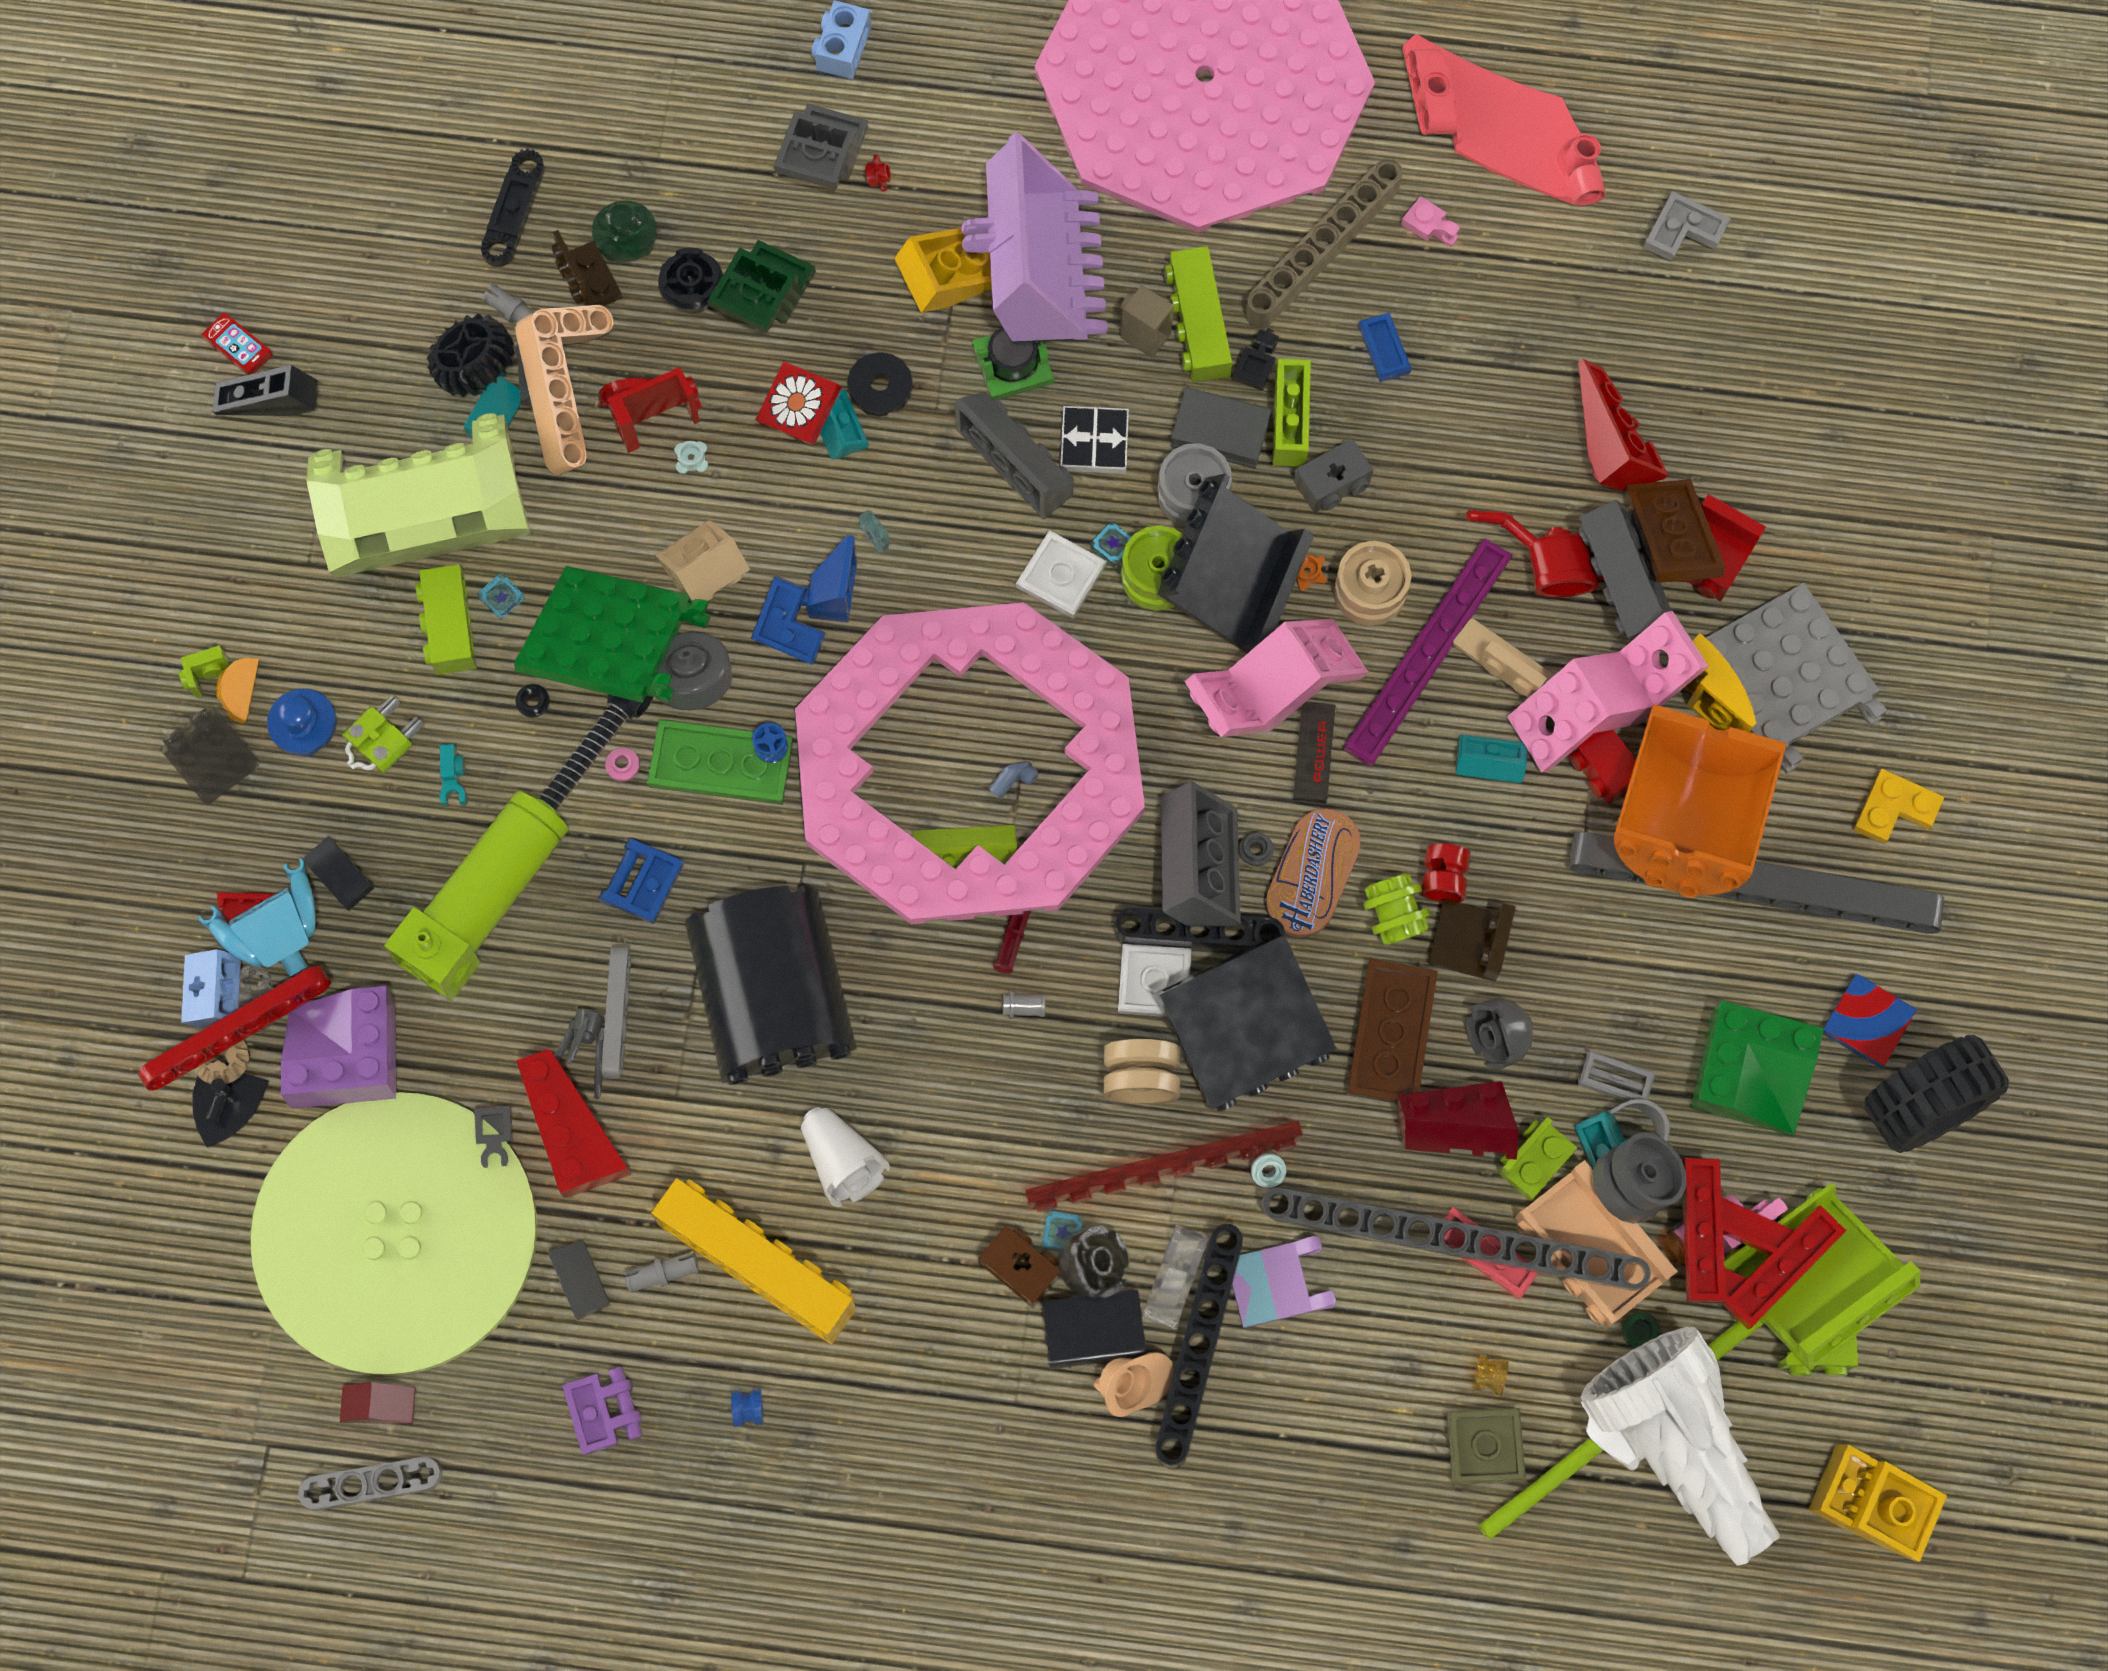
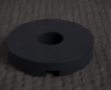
M883 352L867 354L859 359L851 368L847 381L849 394L855 406L866 414L874 416H886L888 413L895 410L897 412L902 409L911 398L913 389L911 371L905 362L893 354ZM876 379L887 380L889 386L885 390L878 391L871 386L872 382Z

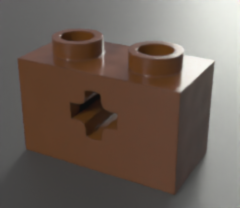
M1005 1225L978 1257L979 1264L1031 1308H1034L1059 1279L1061 1270L1057 1266L1060 1263L1047 1251L1043 1250L1039 1253L1029 1245L1032 1239L1021 1229L1016 1227L1012 1231ZM1015 1258L1020 1261L1025 1258L1029 1259V1270L1027 1271L1024 1268H1021L1019 1271L1015 1270Z

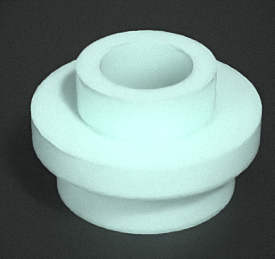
M1265 1153L1258 1156L1252 1163L1251 1175L1259 1186L1273 1188L1278 1186L1285 1178L1286 1165L1280 1156L1274 1153ZM1273 1165V1170L1270 1173H1262L1264 1167Z

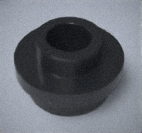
M530 684L519 690L515 702L517 709L522 715L535 718L547 711L550 705V697L542 686ZM531 698L539 699L536 706H529L527 703Z

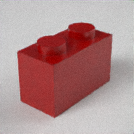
M1614 730L1592 734L1569 754L1568 757L1573 767L1579 772L1583 771L1589 779V786L1592 792L1598 798H1603L1607 804H1610L1627 792L1636 758Z

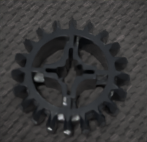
M478 313L473 318L466 315L461 322L455 320L454 325L450 328L444 327L445 332L440 336H435L437 343L429 347L431 353L426 357L429 362L427 368L436 384L452 396L459 394L463 398L468 393L475 396L479 389L486 391L490 383H497L496 378L499 375H505L504 368L512 364L510 357L515 352L512 346L514 344L512 337L504 325L490 315L483 317Z

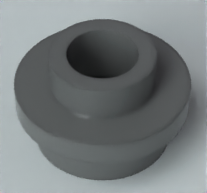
M1260 832L1247 834L1241 840L1239 846L1241 858L1252 866L1266 864L1271 859L1274 851L1271 839ZM1257 845L1262 848L1263 852L1259 855H1254L1251 853L1250 848Z

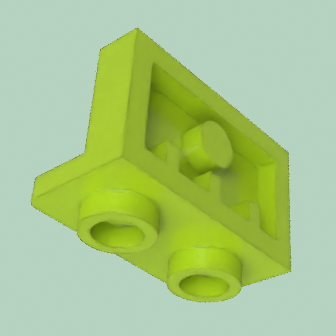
M1549 1116L1542 1123L1535 1120L1524 1132L1523 1136L1527 1141L1518 1149L1517 1160L1506 1159V1154L1500 1160L1505 1166L1501 1169L1499 1175L1529 1201L1534 1199L1578 1148L1551 1125L1553 1120Z

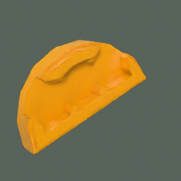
M246 657L232 662L221 672L216 683L217 699L221 701L223 708L228 712L227 715L241 724L247 720L259 662L258 658Z

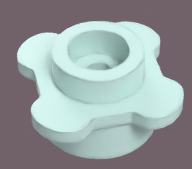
M686 441L675 446L674 451L678 457V462L675 465L677 472L686 474L688 471L697 470L698 472H704L707 470L708 462L705 460L707 446L701 441ZM690 455H693L694 459L689 460L688 457Z

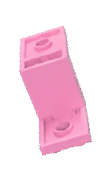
M1665 612L1621 651L1575 658L1508 715L1507 718L1540 771H1550L1592 734L1641 724L1650 716L1653 704L1664 705L1709 666L1674 612ZM1662 650L1669 657L1666 668L1659 661V654ZM1548 716L1553 719L1555 724L1552 734L1546 728Z
M1332 618L1284 622L1229 670L1194 673L1184 682L1190 689L1192 700L1203 709L1208 717L1211 729L1219 734L1220 737L1272 731L1328 683L1357 681L1369 672Z

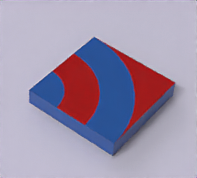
M1856 973L1826 1022L1823 1034L1882 1069L1885 1067L1917 1009Z

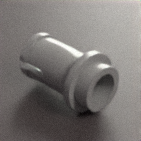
M1010 991L1009 994H1003L1002 1015H1009V1019H1013L1014 1015L1044 1017L1045 995H1014V991Z

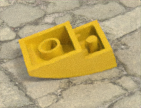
M1699 633L1693 640V643L1709 667L1685 686L1693 694L1686 706L1700 718L1710 720V725L1715 729L1726 730L1729 727L1751 732L1757 722L1752 705L1741 681L1723 655L1710 641Z
M1849 1444L1836 1445L1808 1510L1876 1545L1913 1561L1920 1562L1947 1495L1886 1461H1877Z

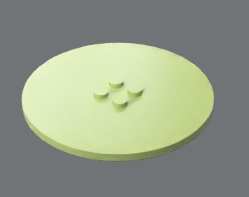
M398 1092L396 1093V1099L345 1103L314 1120L297 1134L272 1165L259 1192L253 1213L251 1227L253 1270L265 1304L275 1320L291 1338L316 1357L334 1366L368 1375L393 1376L426 1371L444 1365L477 1346L497 1328L515 1305L526 1284L536 1249L537 1213L534 1195L525 1170L507 1142H502V1148L508 1155L507 1166H502L501 1156L493 1153L488 1157V1168H483L481 1155L486 1149V1143L476 1144L475 1114L454 1102L419 1093ZM483 1119V1136L499 1135V1133Z

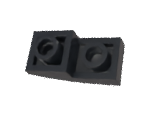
M329 836L302 858L348 911L374 889L362 872L348 859Z

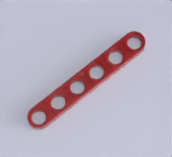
M313 966L302 971L149 1061L140 1068L138 1076L149 1091L165 1087L321 995L331 984L329 977L321 966Z

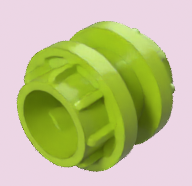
M1404 873L1369 885L1365 889L1368 900L1363 902L1364 909L1368 911L1375 908L1380 924L1372 926L1371 929L1374 935L1380 934L1384 944H1394L1423 934L1429 928L1426 918L1431 916L1429 908L1419 910L1414 898L1415 894L1422 892L1420 883L1413 884L1409 874Z

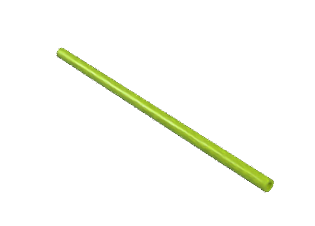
M1760 1319L1752 1328L1747 1329L1738 1321L1707 1346L1712 1349L1718 1361L1765 1323ZM1589 1438L1478 1525L1479 1529L1488 1540H1491L1604 1450Z

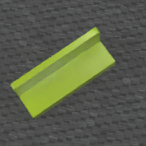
M1015 825L917 830L913 832L914 839L955 870L977 845L1004 865L1017 851Z

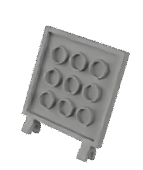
M1804 583L1706 637L1730 664L1748 695L1757 722L1750 733L1787 743L1781 767L1786 774L1799 766L1798 763L1803 760L1800 753L1793 746H1790L1791 743L1856 706L1862 712L1869 726L1882 719L1881 715L1887 712L1884 705L1878 699L1873 698L1880 690Z

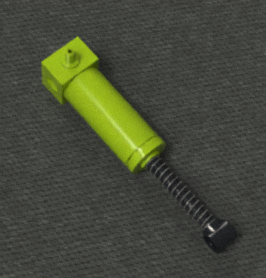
M608 694L607 704L609 708L603 710L604 715L598 717L597 724H593V729L587 731V737L582 738V743L576 746L577 750L575 752H571V758L566 759V764L560 767L561 771L555 773V778L549 781L550 785L548 787H544L545 792L539 794V798H536L524 792L516 791L425 911L421 912L415 907L411 909L384 944V947L398 966L452 1002L481 964L475 954L569 831L568 826L556 812L559 806L562 807L561 803L563 800H567V795L573 792V787L578 785L577 782L580 778H584L583 774L589 771L588 768L591 764H594L593 761L596 757H600L599 753L605 750L604 747L607 743H610L609 740L612 736H616L615 732L621 729L622 723H626L625 719L632 720L633 717L639 718L643 715L654 697L646 695L643 703Z

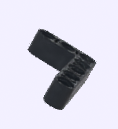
M1126 908L1117 915L1115 936L1121 944L1189 948L1191 951L1237 954L1262 942L1263 940L1259 936L1261 932L1268 930L1275 933V935H1285V929L1283 924L1276 918L1240 915V924L1236 926H1203L1209 934L1204 938H1197L1190 932L1195 926L1185 925L1165 914L1161 909ZM1127 921H1133L1139 925L1140 929L1135 933H1127L1121 926ZM1166 923L1173 927L1174 932L1171 935L1164 936L1157 932L1156 927ZM1235 928L1241 931L1243 937L1235 941L1230 940L1225 935V931Z

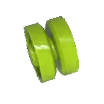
M1162 525L1146 527L1135 533L1125 545L1121 568L1123 589L1130 600L1141 608L1160 611L1175 607L1157 594L1162 583L1161 576L1165 569L1169 567L1173 558L1174 546L1182 537V533L1174 528Z

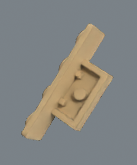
M1470 619L1453 641L1454 647L1482 665L1490 674L1499 677L1512 686L1516 692L1527 698L1554 676L1550 671L1475 619Z

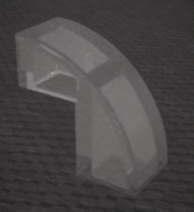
M1179 1225L1175 1226L1142 1317L1176 1329L1207 1246L1208 1236Z

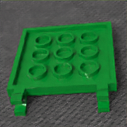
M565 566L514 662L515 671L643 703L646 695L669 703L674 691L673 688L669 687L672 676L663 673L657 674L683 621L706 628L710 620V614L705 613L709 606L708 601L702 599L691 601L689 596L684 593Z

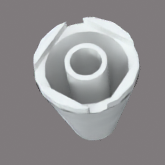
M817 1107L810 1110L804 1116L801 1131L826 1198L832 1206L842 1207L841 1201L848 1198L853 1203L870 1194L883 1182L885 1178L881 1173L884 1168L887 1171L890 1170V1165L886 1158L832 1110Z

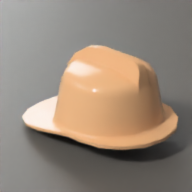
M1158 1352L1145 1354L1135 1359L1121 1357L1110 1361L1103 1369L1101 1376L1094 1380L1093 1383L1094 1387L1104 1398L1107 1410L1113 1416L1124 1417L1160 1401L1168 1393L1172 1385L1174 1367L1172 1361L1166 1355Z

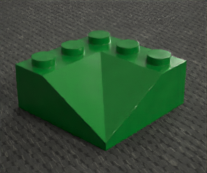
M1721 1000L1712 1011L1691 1108L1793 1136L1815 1069L1824 1028Z

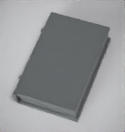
M1186 387L1171 437L1170 447L1178 448L1185 444L1201 443L1215 448L1225 456L1227 462L1256 469L1272 409L1256 405V403L1252 404L1205 392V390Z

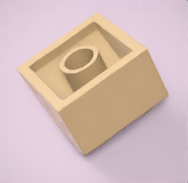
M711 520L655 555L681 593L687 594L691 601L695 599L709 601L714 597L715 592L726 585L737 583L741 580L743 574L750 570L734 539Z

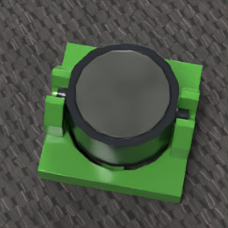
M1003 327L996 330L994 334L972 340V347L992 399L997 398L1000 400L1054 383V377L1048 363L1046 344H1043V340L1011 341ZM1035 370V372L1032 374L1030 378L1024 380V378L1028 377ZM994 375H997L998 377H1000V378L1003 379V380L1014 381V383H1009V382L1001 381L1000 379H998V378L995 377Z

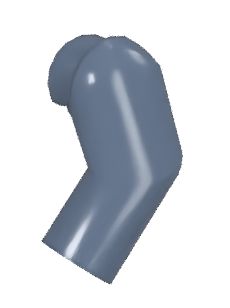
M1027 761L1004 767L988 789L1002 799L1014 782L1022 780L1025 784H1032L1038 777V771L1032 767V763Z

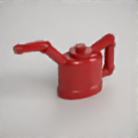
M1475 509L1467 511L1466 517L1468 521L1500 524L1501 528L1508 530L1529 548L1535 579L1534 586L1537 594L1556 598L1583 595L1598 588V580H1604L1603 575H1597L1591 562L1590 547L1585 545L1580 532L1571 534V531L1562 529V527H1553L1543 537L1537 538L1516 521L1512 514L1509 515L1502 511H1476Z

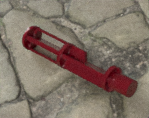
M1031 910L1023 911V914L1010 916L1007 928L1004 930L1005 934L996 963L993 965L994 970L1004 975L1013 973V966L1021 941L1025 935L1024 931Z

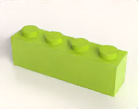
M1205 246L1172 251L1169 256V264L1164 265L1166 284H1172L1174 293L1170 294V303L1174 305L1173 313H1178L1180 323H1176V334L1178 342H1184L1186 352H1182L1184 372L1190 371L1192 383L1230 377L1232 359L1209 248Z

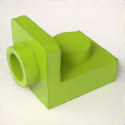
M220 645L181 657L184 670L179 671V677L185 690L190 689L196 698L202 697L203 693L199 679H212L220 676L221 672L230 665L228 657Z

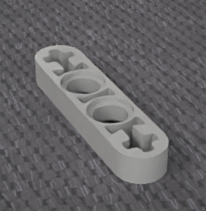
M612 946L610 951L602 1055L603 1079H622L631 970L630 947Z
M418 1457L312 1476L301 1483L298 1489V1497L303 1506L313 1511L327 1510L428 1492L440 1484L443 1472L441 1466L435 1460L428 1457ZM425 1464L428 1469L434 1470V1475L428 1477V1483L424 1484L418 1478L409 1479L408 1481L411 1486L405 1488L406 1475L403 1471L404 1467H408L407 1473L409 1474L421 1472L422 1465ZM393 1470L398 1475V1484L393 1490L384 1491L380 1488L379 1478L385 1471ZM350 1477H358L362 1482V1490L355 1497H347L343 1492V1484ZM331 1480H335L334 1490L338 1500L333 1501V1494L319 1496L318 1503H315L314 1499L307 1497L308 1492L313 1491L314 1484H317L321 1489L333 1488Z

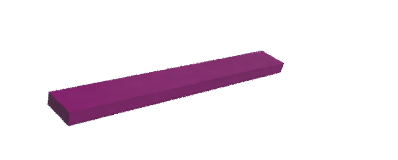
M1486 538L1483 539L1345 744L1343 751L1367 766L1373 767L1452 649L1454 639L1467 622L1472 619L1512 559L1513 555Z

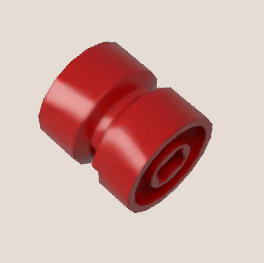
M1438 843L1427 846L1424 867L1429 872L1423 875L1421 895L1426 899L1442 903L1444 900L1464 901L1468 880L1463 875L1469 871L1471 852L1464 847L1453 844Z

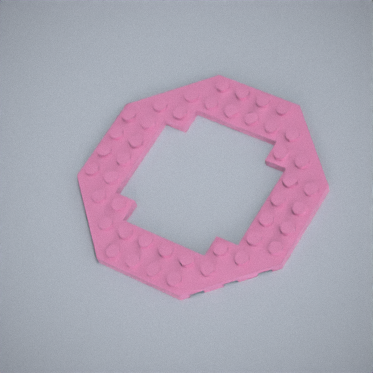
M1024 602L883 615L795 708L806 845L911 925L923 924L926 920L974 919V916L995 914L996 917L1023 914V911L1044 909V912L1058 911L1145 812L1129 677ZM983 655L1082 727L1081 731L1065 747V755L1088 772L1005 865L977 845L955 870L854 794L873 773V767L851 751V748L934 659L961 678L974 662Z

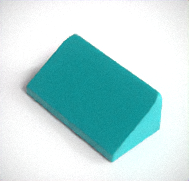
M501 376L496 378L497 383H490L487 386V390H483L464 424L467 437L472 439V421H476L479 416L494 413L496 416L504 414L507 427H509L521 406L519 388Z
M840 390L820 432L832 460L866 449L869 446L846 390Z
M1460 734L1456 774L1514 783L1523 782L1527 767V748L1523 742Z
M1602 1112L1574 1125L1592 1170H1594L1597 1160L1603 1154L1625 1141L1614 1114L1610 1115L1609 1112Z

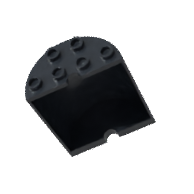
M776 886L747 891L713 902L708 905L709 912L694 913L687 919L685 924L722 1083L728 1082L729 1085L741 1084L749 1080L748 1076L761 1073L764 1077L774 1076L782 1073V1066L796 1063L797 1068H806L817 1064L818 1059L831 1057V1060H839L850 1056L851 1051L857 1050L823 906L817 890L803 886L795 892H790L789 886Z

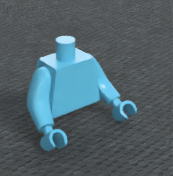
M299 859L300 867L296 870H290L288 864H284V870L290 880L291 892L288 887L231 919L229 924L225 922L224 915L214 906H210L213 910L211 919L205 920L200 915L198 920L210 930L224 949L238 959L253 966H261L263 964L266 968L280 961L290 977L296 975L308 966L298 950L310 943L309 937L315 932L316 919L313 894L307 877L308 870L303 859Z

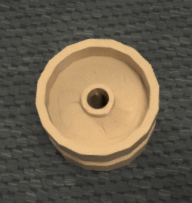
M1368 541L1357 544L1349 549L1340 561L1333 591L1336 605L1344 616L1357 624L1375 626L1387 623L1395 618L1404 606L1412 577L1409 562L1400 550L1389 543Z
M1153 1039L1120 1040L1104 1046V1067L1112 1071L1104 1076V1098L1127 1104H1160L1172 1102L1180 1098V1077L1172 1073V1071L1180 1068V1046L1175 1043Z

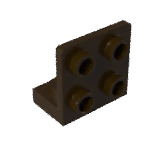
M559 230L552 232L555 244L551 245V249L556 258L555 263L562 278L567 279L570 286L568 287L576 305L582 303L583 306H606L623 298L595 240L569 251Z
M1444 900L1429 964L1495 982L1502 970L1516 906L1502 903L1498 912L1451 900Z

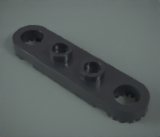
M522 149L512 157L508 173H506L489 219L487 231L480 248L484 260L491 266H505L513 259L541 183L545 166L542 156L533 149H526L524 151ZM528 160L534 161L537 164L533 171L530 170L529 173L528 171L524 173L519 168L523 162ZM495 244H503L507 248L503 255L499 254V256L490 254L489 250Z

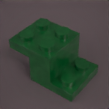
M758 240L751 252L739 247L708 299L710 307L768 333L775 320L786 324L815 275L816 269L815 266Z

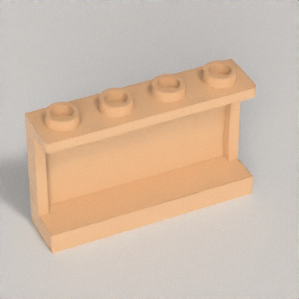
M1585 1160L1527 1208L1521 1210L1515 1217L1518 1221L1516 1227L1522 1235L1635 1256L1643 1259L1649 1265L1651 1272L1649 1282L1637 1291H1628L1567 1278L1562 1280L1568 1292L1574 1297L1579 1295L1588 1306L1585 1310L1591 1320L1597 1325L1602 1324L1606 1329L1678 1272L1638 1223L1632 1224L1621 1221L1608 1212L1598 1198L1593 1184V1170ZM1558 1250L1552 1254L1551 1262L1555 1268L1565 1270L1571 1266L1572 1258L1567 1251ZM1593 1257L1588 1261L1587 1269L1591 1275L1601 1277L1607 1273L1608 1265L1603 1258ZM1629 1264L1624 1268L1623 1276L1627 1282L1638 1284L1643 1280L1644 1272L1640 1266Z

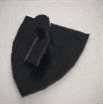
M243 1073L238 1079L228 1084L222 1079H214L209 1084L197 1075L192 1094V1111L197 1131L207 1148L227 1140L246 1125L256 1113L269 1084L268 1080Z

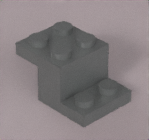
M807 103L804 113L794 111L774 164L775 172L837 189L840 179L849 181L869 127L868 120Z

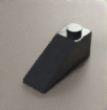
M288 365L216 382L212 413L216 415L292 416L315 410L318 380L295 366Z

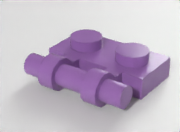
M622 1367L609 1371L612 1384L604 1387L601 1386L597 1374L562 1385L583 1456L619 1445L615 1430L625 1428L629 1441L643 1436L639 1425L642 1422L640 1412L638 1410L635 1411L630 1392L633 1391L629 1379L626 1380ZM616 1397L621 1415L611 1418L606 1399Z

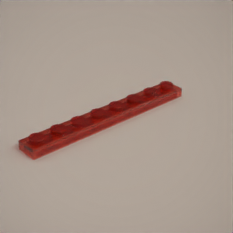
M1299 1121L1026 1189L1025 1197L1028 1209L1037 1208V1212H1046L1057 1208L1058 1202L1070 1199L1072 1204L1092 1199L1091 1194L1105 1191L1106 1195L1117 1194L1126 1190L1125 1185L1139 1182L1140 1186H1148L1161 1181L1160 1176L1173 1173L1174 1178H1179L1194 1173V1168L1207 1165L1208 1169H1215L1228 1164V1159L1241 1156L1242 1160H1251L1262 1155L1263 1150L1275 1148L1276 1152L1290 1150L1296 1147L1295 1142L1300 1141L1303 1133Z

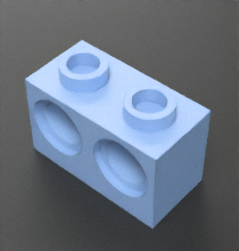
M836 0L833 1L830 12L825 11L822 18L821 29L823 32L821 38H815L812 47V56L815 57L818 71L853 80L872 27L870 9ZM844 24L850 25L849 27H840ZM833 51L841 52L839 54H831Z

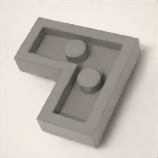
M1672 191L1643 248L1673 261L1684 238L1687 236L1715 250L1731 218Z

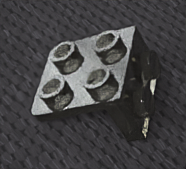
M205 708L190 719L192 725L183 732L177 729L165 737L162 741L165 745L160 748V751L202 802L211 804L257 769L259 761L219 711L215 708L208 711Z

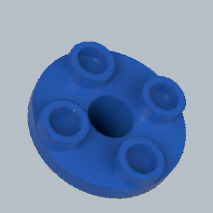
M296 689L285 693L272 705L267 718V728L270 737L280 749L293 755L310 757L331 740L338 719L333 706L321 693L310 689Z

